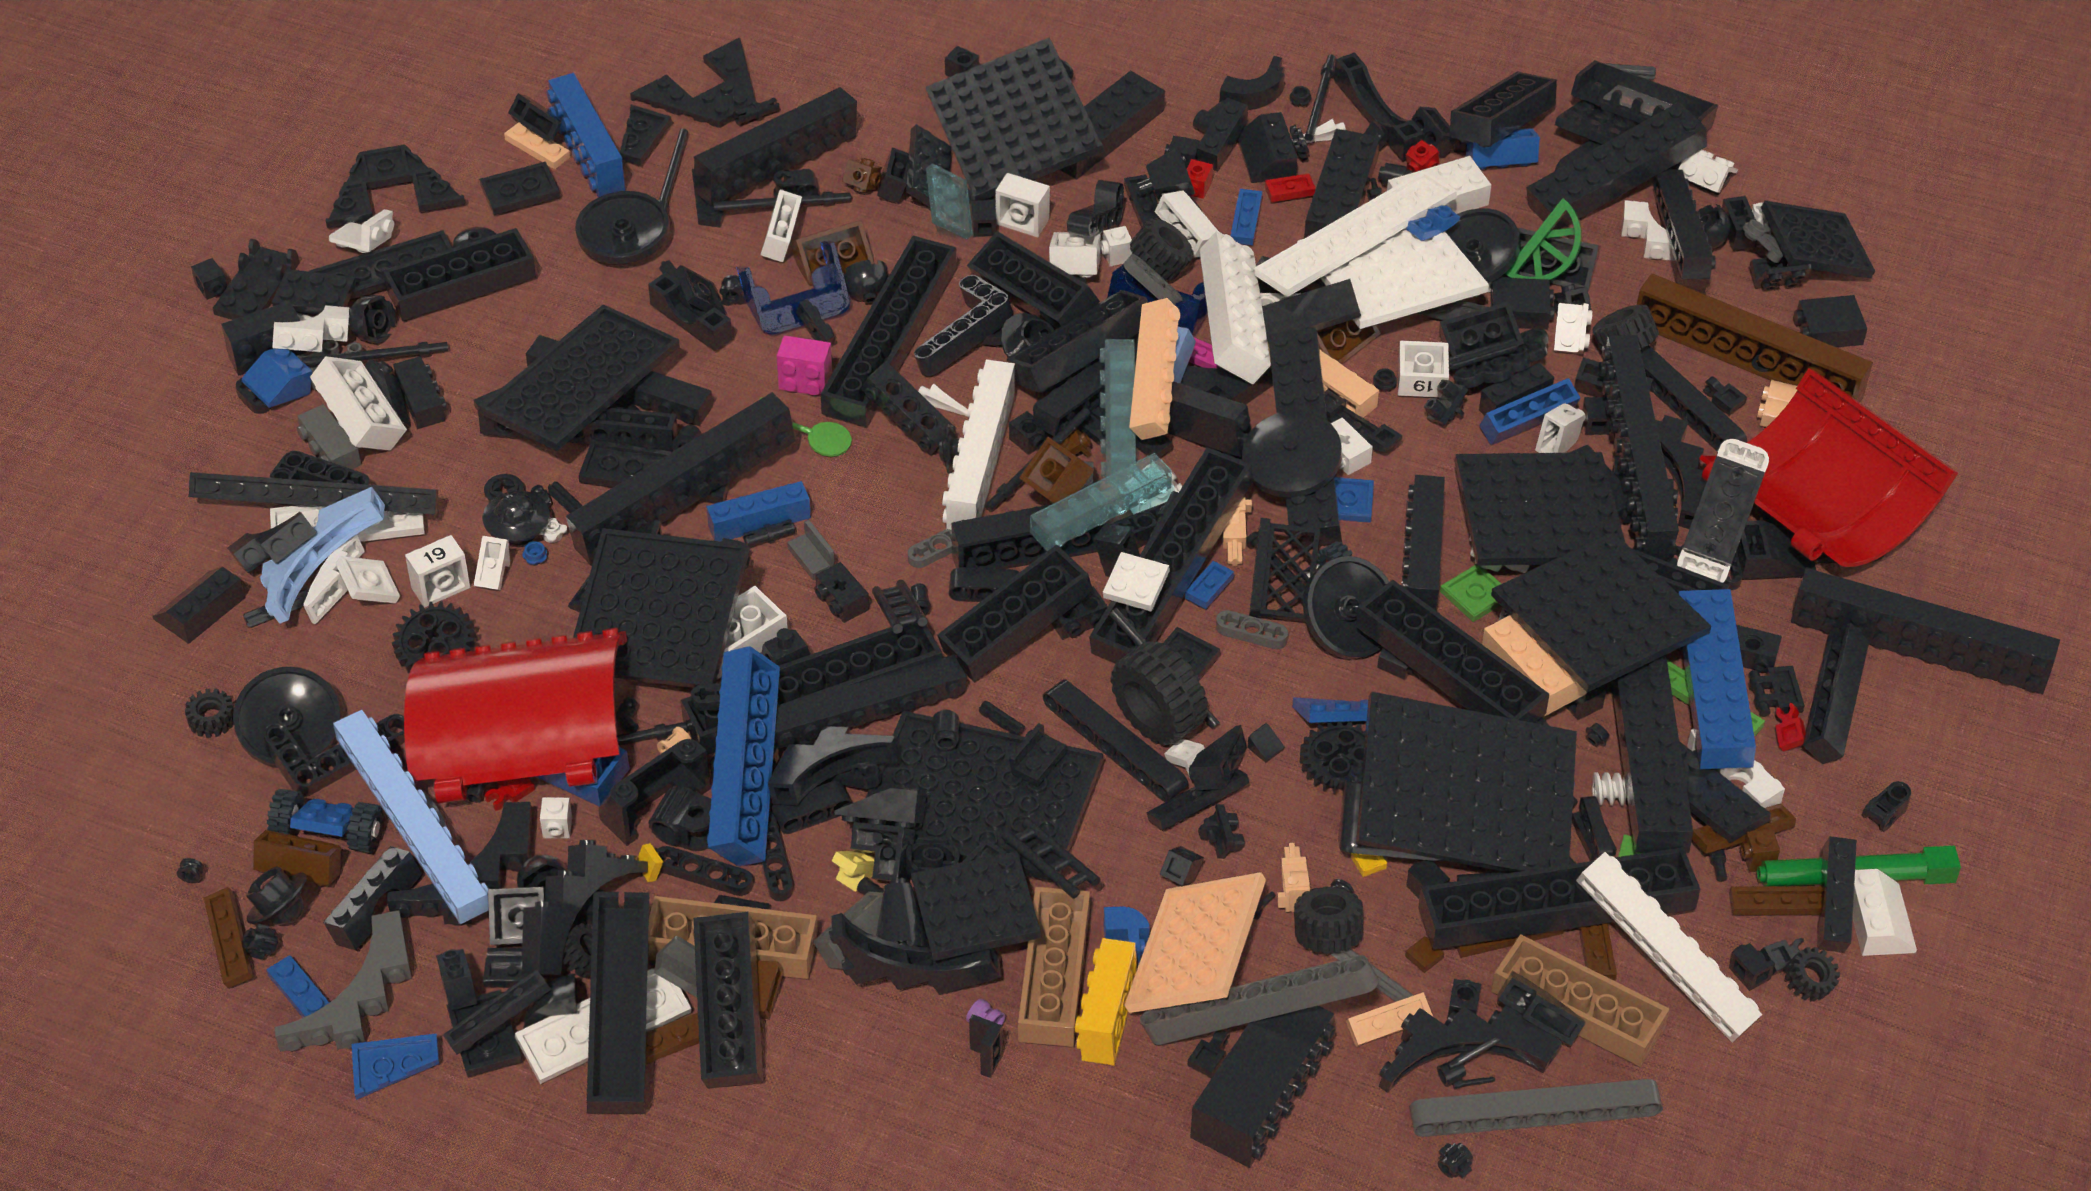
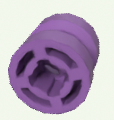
M983 998L977 1000L972 1005L966 1017L968 1023L972 1014L1003 1025L1005 1020V1014L998 1009H992L990 1004Z

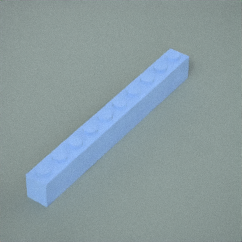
M360 710L334 722L337 741L458 922L462 924L488 911L487 886L485 883H479L473 865L466 864L464 861L465 856L460 846L453 845L451 842L452 836L446 826L441 827L435 809L428 808L424 793L421 789L416 790L414 780L409 771H403L399 756L396 753L392 754L390 752L388 740L384 735L380 736L378 734V728L372 717L367 718L363 710Z

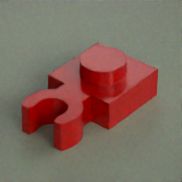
M1793 703L1789 704L1790 711L1787 714L1780 707L1776 709V715L1782 721V723L1775 725L1779 748L1783 752L1803 745L1806 735L1804 721L1798 717L1799 711Z
M528 777L497 781L498 789L488 790L485 793V801L488 803L493 799H498L493 802V807L495 811L501 810L504 802L508 800L518 802L535 790L534 783Z

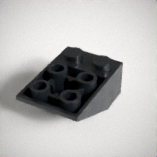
M1763 520L1747 521L1737 548L1743 572L1742 579L1804 576L1806 568L1816 570L1814 560H1809L1791 546L1794 532Z
M901 787L889 788L837 809L834 815H842V821L863 822V818H868L869 824L884 825L889 824V821H895V826L915 827L916 823H922L924 820L927 790Z

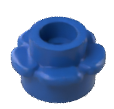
M530 542L525 546L522 555L527 563L537 565L546 560L547 549L540 542Z

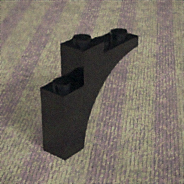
M1187 365L1180 384L1246 405L1273 386L1272 367H1269L1254 384H1251L1224 368H1201Z
M824 726L814 745L789 744L768 781L773 804L798 805L804 796L820 783L854 768L873 764H896L899 759L895 736L850 734L849 727Z

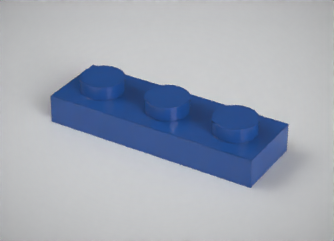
M1239 190L1230 235L1239 244L1253 245L1263 191Z
M290 955L266 969L269 978L302 1018L317 1012L329 1003Z

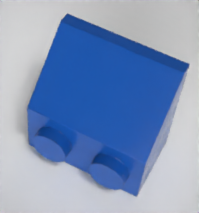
M274 348L265 351L242 377V382L270 408L309 395L312 370L290 349Z

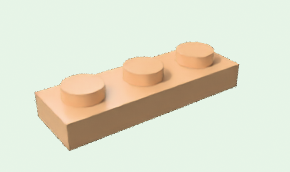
M517 123L504 133L507 142L541 162L546 161L547 165L553 169H556L570 158V151L554 141L552 143L521 123Z
M1424 992L1349 1018L1346 1020V1023L1357 1047L1404 1030L1401 1027L1404 1019L1409 1013L1414 1015L1419 1008L1432 1015Z

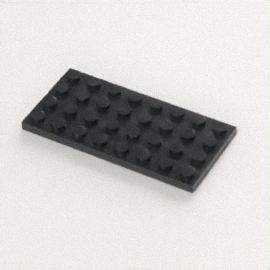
M603 304L480 405V414L558 451L680 347L679 339Z

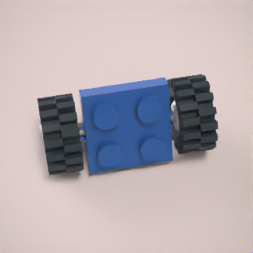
M278 789L275 791V795L273 794L272 802L269 805L270 811L267 814L269 816L267 830L297 836L298 830H306L341 837L349 830L347 833L349 849L373 853L377 849V843L380 842V835H382L383 831L381 828L384 825V821H382L384 813H382L383 808L380 805L358 802L355 808H353L352 805L347 803L335 805L326 803L323 799H312L305 804L302 792Z

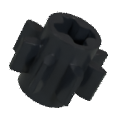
M257 923L256 929L250 928L244 934L243 946L247 949V953L251 954V957L263 960L265 954L271 955L275 952L278 938L274 934L275 930L269 929L267 925Z
M1447 1143L1438 1151L1441 1154L1438 1157V1167L1447 1177L1456 1178L1460 1176L1463 1178L1472 1170L1470 1165L1472 1164L1473 1155L1465 1145L1461 1143L1457 1145L1456 1143L1453 1145Z

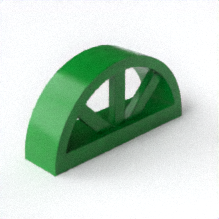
M1562 198L1521 250L1515 263L1505 273L1511 278L1549 279L1551 281L1564 274L1575 262L1581 249L1582 228L1577 213L1564 198ZM1568 212L1573 221L1574 228L1552 230L1564 214ZM1575 235L1574 245L1569 257H1566L1545 240L1546 238ZM1540 245L1563 263L1558 269L1546 275L1542 274ZM1533 255L1535 277L1519 275L1518 272Z

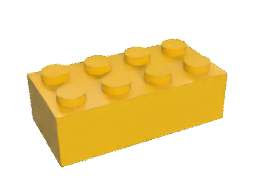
M1102 938L1100 949L1096 948L1094 951L1093 965H1095L1094 971H1089L1087 987H1089L1088 994L1084 993L1082 996L1081 1010H1083L1082 1016H1077L1075 1033H1079L1077 1049H1081L1082 1061L1115 1066L1128 1015L1125 1002L1137 971L1136 948L1134 942Z

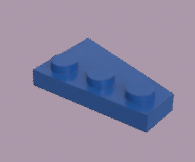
M1293 697L1292 707L1309 723L1367 721L1368 700H1360L1359 702Z
M437 1034L351 1044L356 1100L439 1064Z

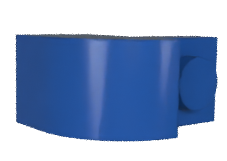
M1104 907V938L1134 942L1138 967L1140 956L1143 955L1145 944H1147L1149 938V923L1142 913L1130 907Z

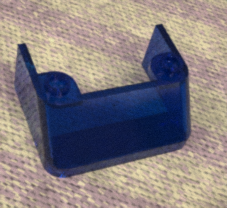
M820 242L826 265L818 267L813 271L811 277L813 289L773 301L770 300L769 293L765 288L755 286L750 267H736L746 303L764 333L777 334L804 326L795 312L799 303L807 298L811 304L818 308L820 317L823 320L843 314L849 309L850 298L834 242Z

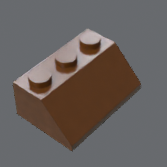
M861 220L790 241L796 264L808 285L841 276L842 272L846 273L845 268L856 262L870 260L871 264H874Z
M1353 319L1317 330L1319 349L1332 359L1337 360L1340 364H1343L1381 334L1376 325L1360 329Z

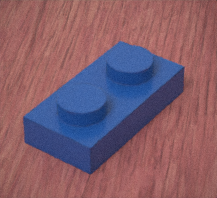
M1212 561L1186 590L1185 599L1207 609L1233 580L1234 571Z

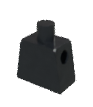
M1175 148L1148 163L1146 169L1150 178L1137 182L1141 195L1155 191L1159 201L1163 194L1182 190L1188 196L1196 194L1179 148Z
M782 628L778 630L777 637L763 644L761 654L779 666L808 656L810 652L807 644L796 630Z

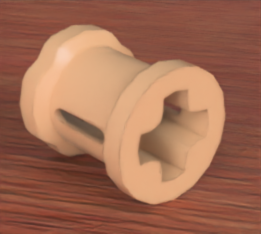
M675 727L672 734L665 741L661 740L657 743V748L660 753H663L679 741L691 739V737L683 728Z

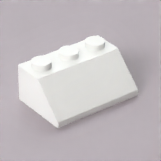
M1878 869L1855 870L1853 923L1862 956L1916 953L1917 948L1899 883Z

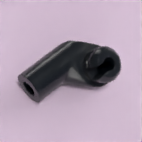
M632 697L625 698L616 713L617 721L627 733L636 732L638 729L637 723L633 720L637 701Z

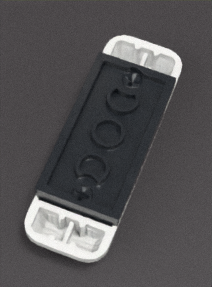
M1729 439L1722 443L1684 542L1677 566L1722 583L1725 582L1769 463V457L1765 450L1736 439Z

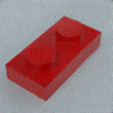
M1310 173L1265 180V189L1271 202L1314 196L1316 190Z

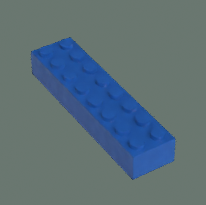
M1731 589L1679 591L1678 594L1711 625L1709 634L1682 646L1700 769L1751 768L1754 766L1756 744Z
M751 646L724 652L720 704L717 715L718 728L715 739L716 752L713 763L714 776L711 787L712 800L709 812L710 824L707 836L708 848L738 867L763 862L766 857L770 804L768 781L772 776L780 672L778 665Z

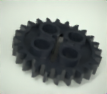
M430 601L426 609L420 604V611L418 612L410 609L411 617L402 616L404 624H396L398 632L392 634L395 640L392 642L395 650L396 659H398L401 667H406L408 673H410L412 666L424 657V653L439 651L440 653L444 652L442 655L450 654L449 650L465 648V652L472 651L471 648L476 647L474 639L477 638L473 621H470L468 613L464 614L461 607L455 609L453 603H450L445 608L443 601H440L437 607H434L432 601Z
M1351 721L1346 726L1342 722H1337V726L1327 722V728L1319 724L1317 732L1310 730L1309 737H1304L1300 748L1299 762L1302 763L1301 770L1307 771L1306 778H1314V786L1322 783L1323 791L1332 787L1333 794H1336L1338 789L1343 791L1344 776H1351L1352 773L1362 774L1366 730H1361L1362 724L1354 728Z

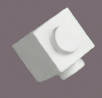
M1126 226L1103 231L1101 252L1105 255L1109 266L1123 264L1132 254L1130 250L1132 239Z
M542 797L540 823L543 838L570 839L572 813L569 798Z

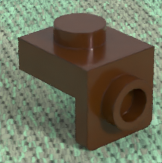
M1077 428L1060 444L1074 455L1080 451L1087 457L1092 455L1090 449L1092 442L1085 432L1081 433Z

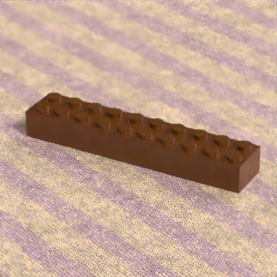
M1653 273L1650 274L1639 290L1637 305L1648 306L1660 336L1768 380L1798 386L1806 371L1810 368L1858 402H1861L1864 397L1873 364L1869 360ZM1758 353H1761L1759 361H1756L1758 366L1773 369L1768 372L1757 371L1752 367V359Z

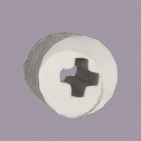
M1593 772L1592 796H1596L1600 806L1603 805L1605 798L1608 799L1610 806H1613L1615 798H1618L1620 806H1624L1627 791L1625 777L1623 776L1622 779L1620 773H1614L1611 780L1608 772H1604L1601 779L1598 772Z

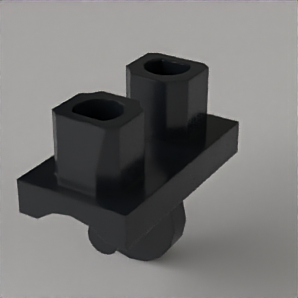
M1443 379L1437 386V390L1442 396L1439 400L1436 398L1429 399L1424 408L1429 413L1427 419L1430 422H1438L1445 425L1447 421L1451 422L1454 417L1461 419L1465 414L1460 408L1464 403L1462 399L1468 389L1463 385L1454 384L1449 380Z
M1216 804L1215 813L1203 820L1204 824L1198 828L1200 838L1209 840V843L1214 844L1217 858L1225 859L1229 851L1239 852L1245 841L1243 834L1232 833L1238 826L1237 813H1228L1225 810L1224 804Z

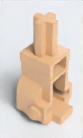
M1243 497L1222 531L1223 549H1227V561L1232 566L1243 563L1242 549L1246 547L1245 512H1251L1252 500H1245V497Z
M1289 843V847H1284L1285 858H1282L1284 892H1278V908H1285L1286 912H1294L1296 899L1302 896V893L1310 891L1306 857H1301L1299 846Z

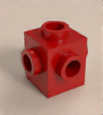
M1423 140L1412 146L1406 153L1407 167L1409 170H1413V173L1440 165L1438 149Z

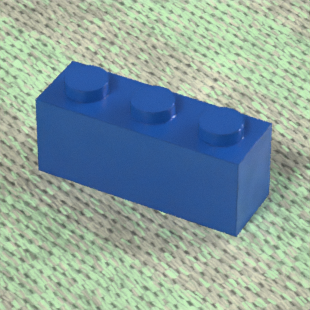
M1520 129L1510 133L1491 147H1481L1478 143L1468 142L1466 157L1471 156L1479 169H1485L1487 166L1504 168L1511 164L1528 166L1531 163L1538 162L1540 136L1534 129Z

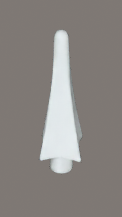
M1333 119L1317 127L1314 139L1312 141L1306 140V143L1332 140L1335 129L1346 130L1343 122L1335 125Z
M935 384L930 389L924 386L920 387L918 392L934 407L968 417V409L944 393Z

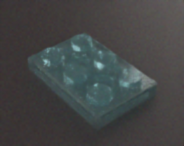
M932 163L926 168L932 223L968 239L973 235L967 180Z

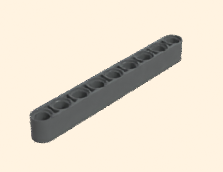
M1358 955L1232 987L1227 998L1147 1010L1141 1015L1140 1023L1152 1043L1162 1045L1365 994L1377 987L1379 979L1368 959L1363 955Z
M1652 1079L1419 1099L1411 1103L1409 1109L1414 1133L1420 1137L1651 1117L1662 1112L1663 1105L1657 1082Z

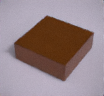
M1424 936L1406 950L1405 957L1425 973L1444 959V952L1441 949H1432L1430 940Z

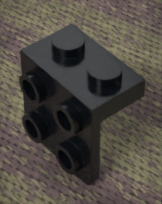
M1785 256L1782 257L1779 263H1775L1769 258L1752 259L1749 262L1755 289L1763 288L1764 291L1776 289L1777 286L1786 285V288L1799 286L1812 270L1811 264L1788 267V261Z

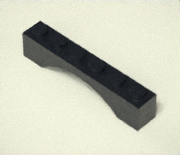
M1355 52L1335 59L1334 80L1370 123L1372 120L1377 121L1390 134L1386 142L1402 161L1406 160L1408 150L1419 141L1424 140L1422 130L1413 120L1401 118L1387 106L1375 88L1367 66Z

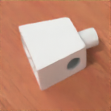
M1565 403L1546 413L1535 450L1539 453H1565L1577 442L1582 424L1586 419L1585 413L1581 409H1575Z

